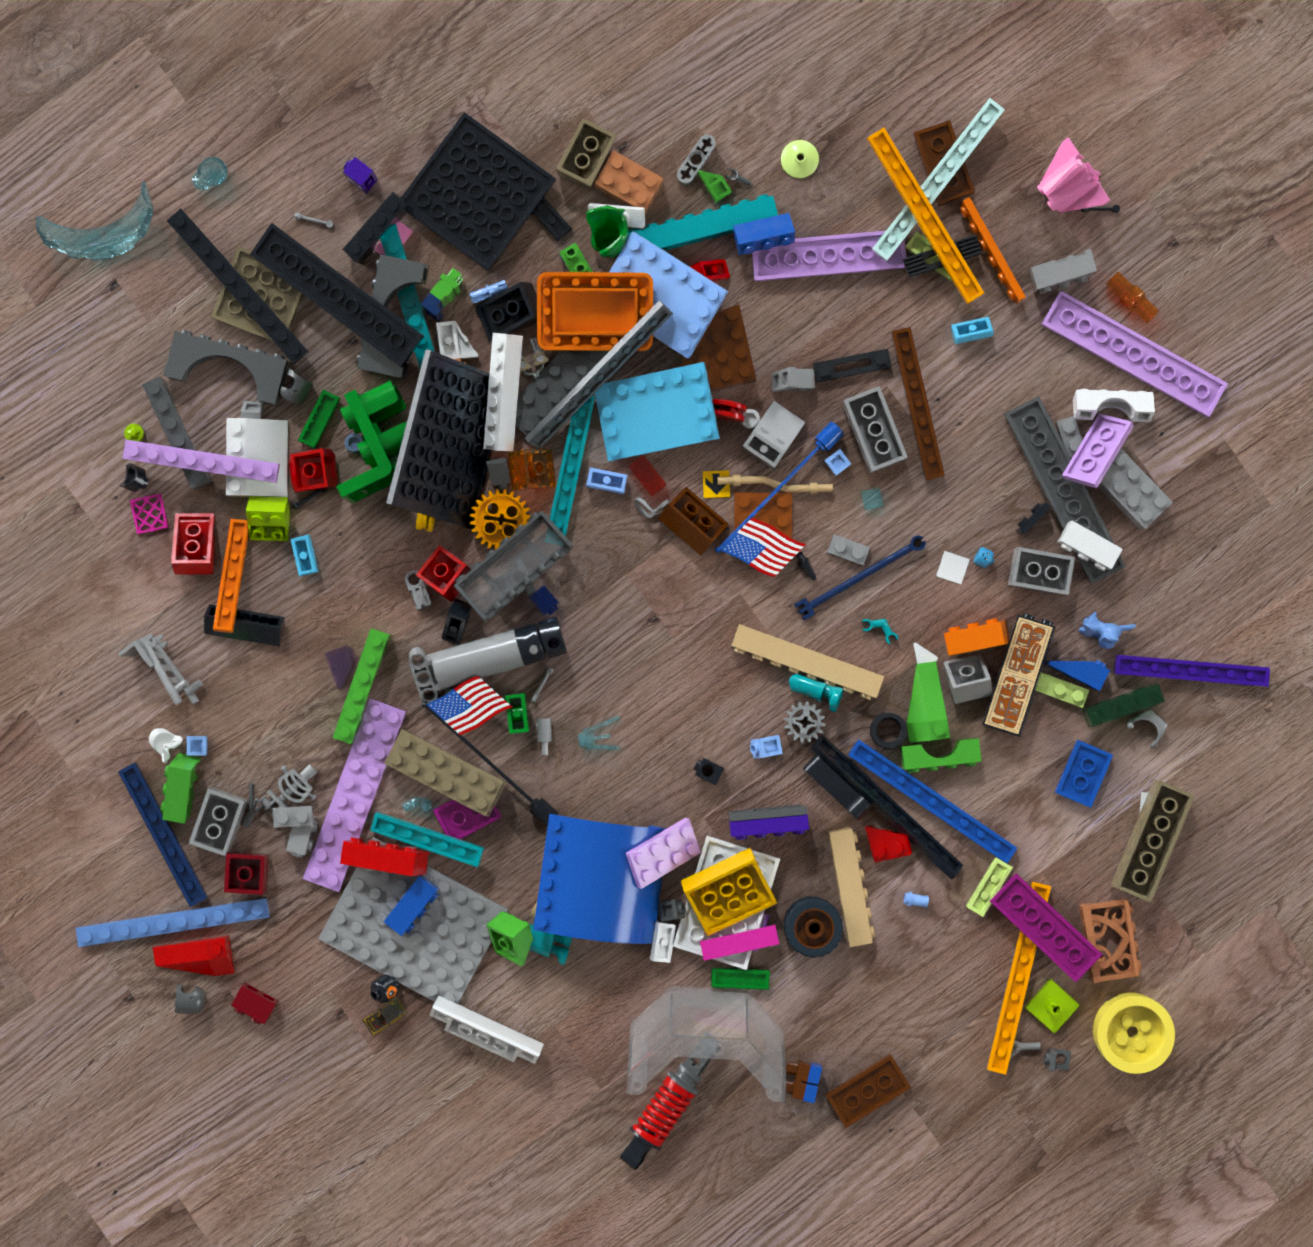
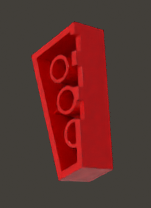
M351 837L350 840L343 841L340 864L413 877L426 874L429 851L416 850L415 847L408 846L402 848L398 847L397 844L391 843L382 845L380 841L374 840L362 842V838Z

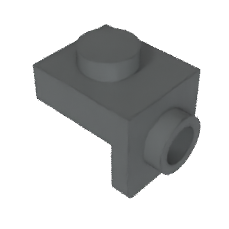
M682 899L659 902L661 922L685 918L686 908Z

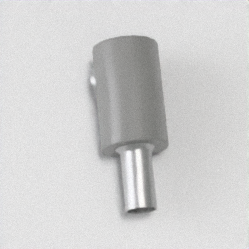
M551 718L537 719L536 723L538 742H541L542 755H548V742L552 741Z

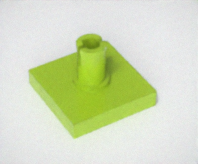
M1049 979L1027 1003L1025 1008L1055 1034L1080 1005L1052 979Z

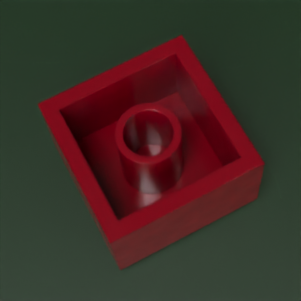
M227 853L224 893L265 894L267 892L269 854Z

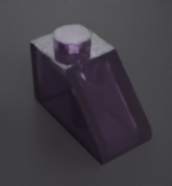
M349 645L325 653L338 689L345 688L356 664L354 660L357 659L356 653Z

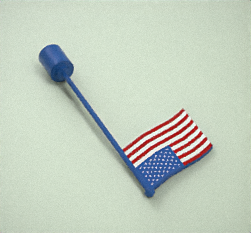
M831 421L815 437V445L817 447L718 548L715 547V551L717 553L722 551L739 558L757 571L775 577L806 544L789 538L773 526L753 517L819 449L821 451H829L844 436L843 431Z

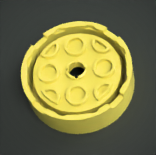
M1128 992L1119 994L1109 1001L1107 1000L1101 1006L1094 1019L1093 1038L1099 1052L1111 1065L1127 1073L1140 1074L1152 1071L1165 1062L1174 1046L1175 1029L1169 1013L1162 1005L1146 995ZM1134 1026L1137 1029V1033L1130 1037L1127 1034V1030L1129 1027Z

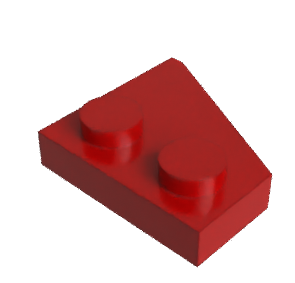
M872 825L865 827L874 863L912 854L907 835L893 833L887 829H878Z

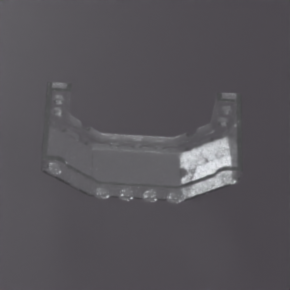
M670 986L631 1022L627 1094L637 1095L643 1093L647 1088V1083L675 1057L740 1060L762 1084V1089H766V1095L769 1100L785 1102L784 1030L748 990Z

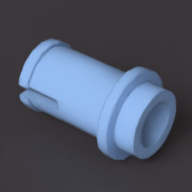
M909 892L905 893L903 902L907 907L913 905L927 908L929 897L928 895H917Z

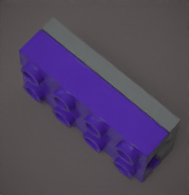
M805 804L728 811L730 835L735 837V840L747 839V835H754L755 838H764L769 833H773L774 836L786 835L785 832L791 831L794 835L805 834V830H809L807 806Z

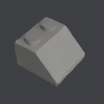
M981 653L943 662L949 689L955 704L992 695L991 678Z

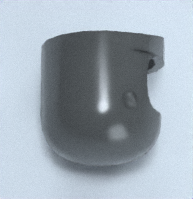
M289 368L287 375L291 376L293 381L288 388L281 386L280 394L286 401L292 404H302L314 384L298 376Z
M176 984L175 1013H200L205 1005L204 990L195 986L194 992L183 993V985Z

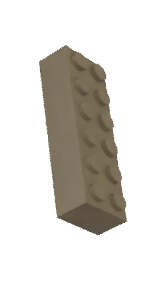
M401 729L384 764L484 816L491 815L507 783L503 779L404 729Z
M1153 780L1111 886L1152 902L1195 795L1160 780Z

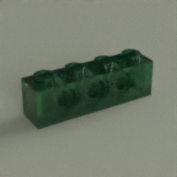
M1153 683L1081 709L1087 726L1094 727L1163 703L1165 700L1159 683Z

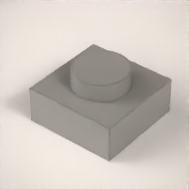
M244 401L241 409V418L261 419L264 409L263 402Z

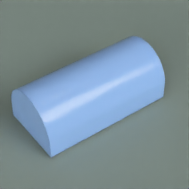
M590 467L586 487L624 495L627 475Z

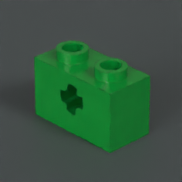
M526 693L505 695V700L513 706L507 709L509 734L529 732Z

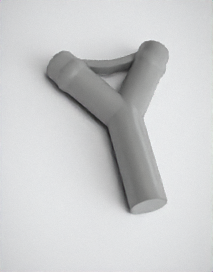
M1014 1040L1010 1059L1020 1051L1040 1050V1042L1020 1043Z

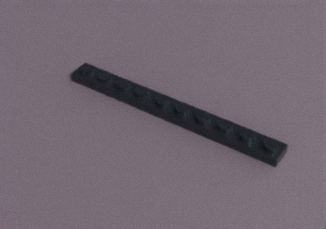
M181 208L167 220L171 227L294 365L309 353Z
M824 735L820 736L810 749L898 831L907 835L909 841L951 880L955 878L963 864Z

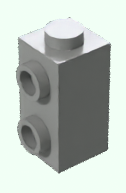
M313 816L314 825L294 826L291 828L286 851L291 852V856L302 857V855L308 854V851H312L314 840L311 839L313 832L316 833L318 828L317 816Z

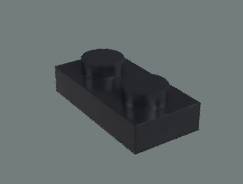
M1046 502L1041 505L1037 503L1030 510L1032 514L1028 518L1024 517L1017 524L1019 528L1016 532L1021 536L1025 535L1051 507Z

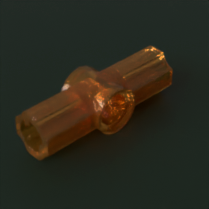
M1119 271L1106 283L1120 297V302L1127 309L1133 310L1146 324L1159 312L1145 297V293L1138 286L1132 285Z

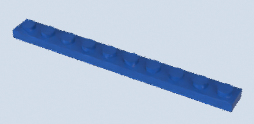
M858 739L848 753V756L1006 864L1017 850L1016 846Z

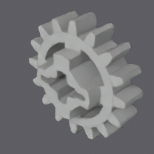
M808 701L805 702L804 706H802L801 702H798V707L791 705L792 711H786L789 717L784 718L788 722L784 728L790 729L787 733L788 735L794 734L793 740L799 737L801 743L804 742V738L811 742V737L818 739L817 732L823 733L820 727L825 726V723L821 722L825 716L819 715L822 711L821 709L815 710L816 704L810 707ZM802 709L801 715L793 717L797 711ZM810 710L815 714L817 720H813L810 717ZM804 717H806V720H808L809 722H813V724L809 723L806 724L805 727H803V725L799 722H796V720H803ZM792 724H796L799 727V734L793 729ZM816 727L812 733L807 734L808 729Z

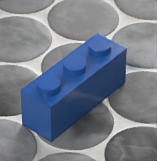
M786 213L733 225V237L739 255L751 254L755 251L769 250L772 247L787 246L795 243V230L790 214Z
M419 875L383 922L400 936L405 932L409 934L415 926L413 921L416 917L420 919L427 911L424 908L427 903L430 902L432 904L438 897L437 890L439 887L423 875Z

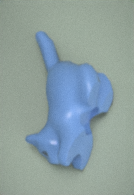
M1094 612L1083 619V627H1080L1078 631L1087 637H1097L1098 645L1101 648L1110 649L1119 641L1122 631H1130L1136 625L1118 626L1113 623H1104L1097 619V613Z

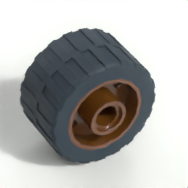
M806 896L791 904V907L786 911L783 928L789 944L796 952L801 953L803 956L815 958L831 953L838 946L842 938L843 922L836 908L826 899L817 896ZM817 923L818 925L815 930H809L810 924Z

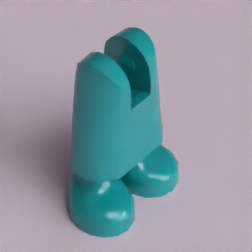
M794 674L789 679L792 691L808 696L818 702H821L823 697L829 699L830 711H837L843 695L842 688L833 687L799 674Z
M529 924L533 936L529 950L548 958L552 953L557 956L558 963L565 966L570 950L567 947L571 946L573 937L533 930L534 924ZM553 942H559L567 947L553 945Z

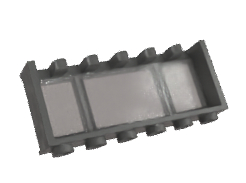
M543 511L532 514L528 519V523L518 526L514 530L515 534L510 538H504L495 551L493 549L484 556L485 559L482 562H476L471 566L469 573L466 575L462 574L455 580V589L485 623L573 549L572 543Z

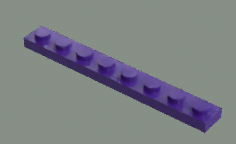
M1115 655L1114 674L1269 687L1270 668Z

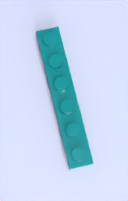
M380 812L375 813L370 830L475 867L480 865L484 852V847Z

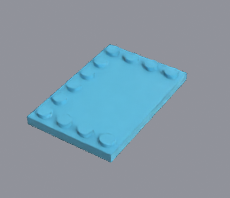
M705 362L604 383L595 393L608 461L720 439Z

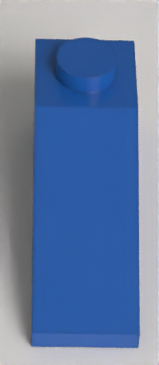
M1098 660L1095 662L1046 661L1045 665L1096 691L1101 690L1110 672L1109 669L1105 668L1107 665Z

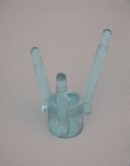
M616 716L590 728L583 729L582 733H578L580 748L586 747V750H619L620 746L592 745L596 743L595 740L610 738L611 734L594 736V732H590L608 725L620 717Z

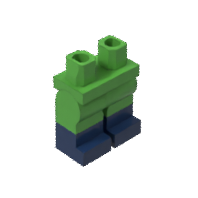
M452 268L447 276L443 273L440 276V281L436 283L421 303L424 312L438 322L444 317L442 310L446 304L452 302L455 295L458 296L461 292L459 286L464 281L461 273Z

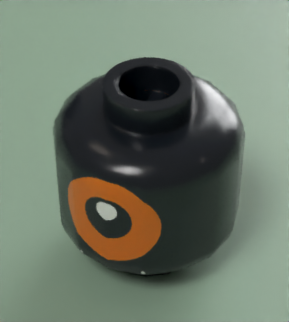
M382 975L371 983L370 995L373 1000L386 1003L398 995L399 983L393 976Z

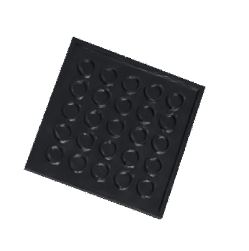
M464 112L401 197L412 207L408 211L409 215L489 272L557 180Z

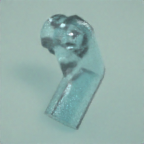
M414 797L402 804L406 812L415 807H421L422 811L425 812L432 809L431 801L428 798Z

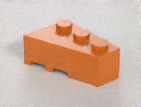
M997 618L986 620L984 625H979V622L967 624L968 628L960 629V626L948 628L949 632L944 633L948 656L1004 645L1010 641L1007 621H998Z

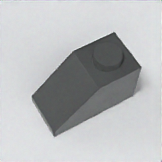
M501 458L486 461L492 486L497 487L498 490L508 488V485L512 484L507 459Z

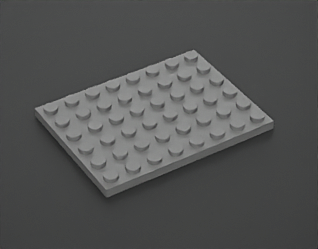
M376 837L372 838L374 841H380L382 845H387V843ZM427 865L426 874L423 876L439 887L437 890L439 895L432 904L430 902L427 903L424 907L427 911L420 919L416 917L413 921L415 926L410 933L407 934L405 932L400 936L383 921L418 876L412 877L357 867L318 939L384 975L395 977L399 983L434 1002L438 996H441L458 1004L491 943L486 924L500 912L504 911L507 913L509 909Z

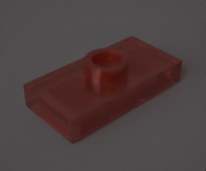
M644 455L628 466L651 497L667 486Z

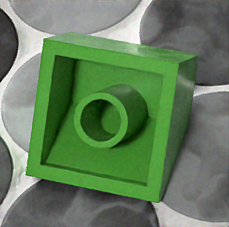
M502 911L486 924L495 953L522 967L525 964L533 940L531 926L526 921H522L514 915Z

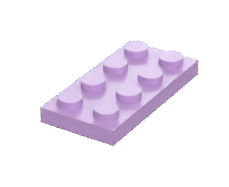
M1099 413L1062 474L1064 479L1098 488L1134 427L1133 423Z
M684 818L625 854L637 888L642 889L701 852L690 819Z

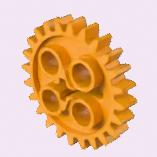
M496 489L495 495L488 491V497L484 494L481 495L482 502L480 500L475 501L478 507H471L475 511V514L469 515L474 518V521L469 522V524L475 525L471 532L477 531L478 534L475 536V539L481 537L480 544L482 545L487 542L488 549L494 545V550H496L504 538L511 537L504 534L505 526H511L513 534H515L514 530L518 526L528 523L527 519L531 515H526V512L530 508H523L526 501L520 503L519 499L521 496L519 495L514 498L513 491L509 495H507L506 489L502 491V494ZM489 504L496 505L497 512L495 514L488 512L487 507ZM508 507H513L516 510L514 517L507 515L506 510ZM502 515V519L516 520L517 524L503 522L499 525L498 521L486 520L484 516L498 518ZM486 523H492L494 525V531L492 533H487L485 531Z

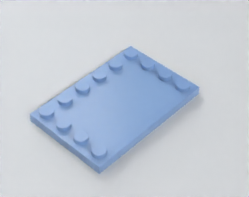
M633 231L609 271L648 273L652 277L653 306L660 300L673 312L655 331L653 337L686 358L691 357L729 292Z

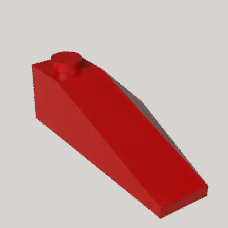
M229 935L152 947L154 962L157 967L210 976L235 973Z

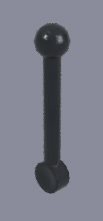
M1120 206L1091 207L1080 210L1081 212L1112 211L1117 213L1120 210Z
M327 488L319 489L301 501L292 503V508L294 510L298 509L301 504L318 494L326 493Z

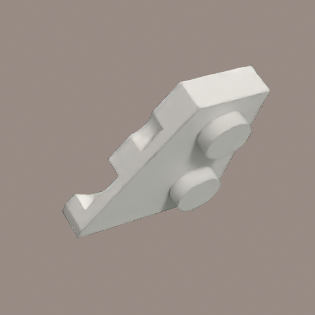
M456 321L436 323L440 354L452 359L461 358V360L478 357V353L472 348Z

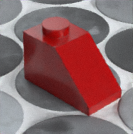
M725 259L701 261L690 266L713 282L730 278Z

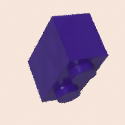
M356 157L348 160L344 165L343 169L345 170L343 173L348 181L365 194L370 191L378 180L374 171Z

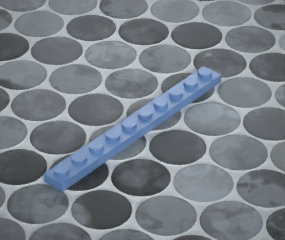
M267 898L82 926L76 928L78 947L269 918L270 914Z

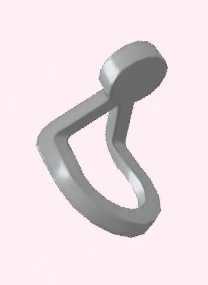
M638 497L634 500L636 508L647 519H651L659 510H663L670 503L666 499L657 508L652 510L643 499ZM639 502H641V503L647 508V510H648L649 512H651L652 514L649 515V514L641 507V505H640Z

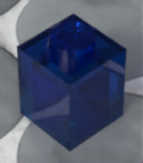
M545 585L529 597L544 615L547 613L552 615L559 609L557 607L559 604L558 600Z

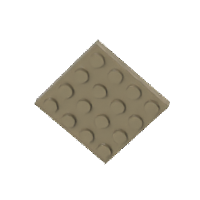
M238 246L231 265L286 327L290 329L303 294L251 256L250 253L252 251ZM223 285L211 318L274 342Z

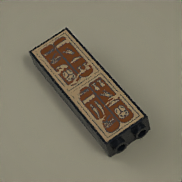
M1023 613V616H1017L982 725L1018 737L1022 736L1056 627L1052 625L1053 622L1042 619L1041 622L1036 621L1034 616Z

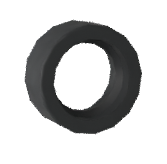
M882 713L873 719L870 726V735L878 746L885 749H893L905 741L907 726L899 715ZM886 719L894 720L900 728L899 736L892 742L883 741L877 733L879 724Z

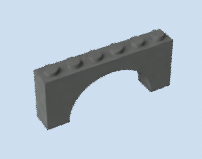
M380 255V259L376 261V278L372 281V297L388 308L392 299L402 289L415 284L426 285L429 265ZM361 338L360 344L362 349L361 353L357 356L358 369L407 379L410 360L403 367H400Z
M181 330V333L174 332L163 376L186 383L190 373L199 364L215 358L232 359L245 365L252 373L257 385L256 400L278 407L281 398L280 388L284 386L290 363L285 360V356L275 353L274 356L266 355L267 352L260 349H255V352L250 351L247 346L237 344L236 347L229 345L230 342L218 339V342L211 341L209 336L202 334L199 337L192 336L193 333L186 330Z

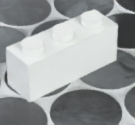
M1074 521L1067 523L1057 541L1062 544L1060 546L1062 549L1068 552L1073 550L1078 553L1077 557L1086 562L1088 560L1094 562V566L1102 571L1112 569L1123 550Z

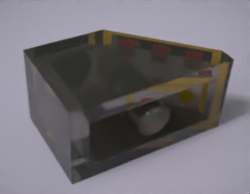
M395 998L366 1016L362 1021L373 1036L396 1023L407 1012L398 998Z

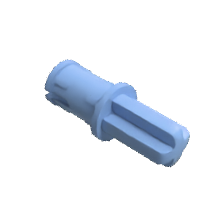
M505 280L490 286L487 284L485 288L471 292V301L477 303L507 290Z

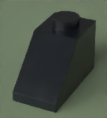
M457 598L454 599L447 614L441 639L460 645L472 607L467 602Z

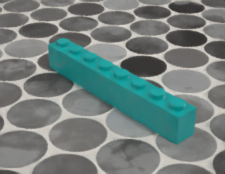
M768 194L758 196L757 200H741L738 202V205L731 206V204H725L720 206L718 210L706 209L699 215L687 214L680 220L672 218L664 221L665 223L661 225L652 223L647 225L645 229L628 230L626 241L633 231L666 251L732 234L733 225L777 216L778 212L773 195L768 196Z

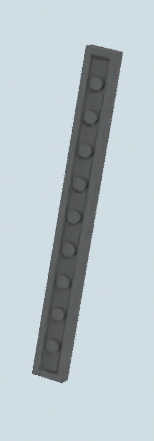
M659 300L525 437L527 442L540 450L655 333L673 312Z

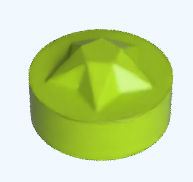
M130 424L125 428L124 436L127 440L141 442L145 437V431L138 424Z

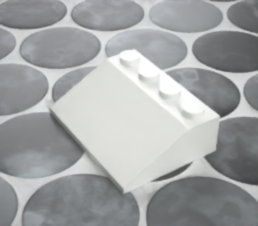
M227 418V456L278 463L280 467L277 483L226 475V495L230 497H288V421Z

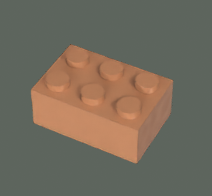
M613 150L594 185L596 190L625 206L645 208L646 215L663 185V178Z

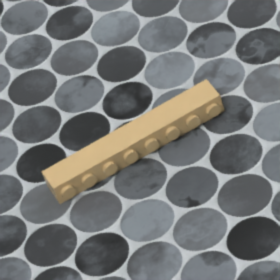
M740 624L737 627L731 644L732 647H735V652L743 655L745 651L753 654L752 658L760 661H763V658L771 660L770 664L781 668V665L788 666V671L796 674H799V671L807 673V678L816 681L817 678L824 679V683L833 687L838 684L843 686V691L852 694L853 691L860 692V697L871 700L872 697L877 698L884 679L882 675Z

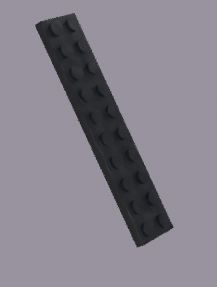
M274 223L269 225L250 253L251 256L400 367L406 364L424 338L422 333Z

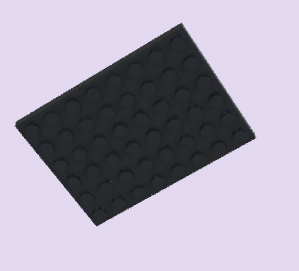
M425 350L386 504L473 529V525H470L469 522L474 521V518L469 515L475 514V511L471 507H478L475 501L480 500L488 470L486 461H490L492 450L483 449L490 373L432 350Z

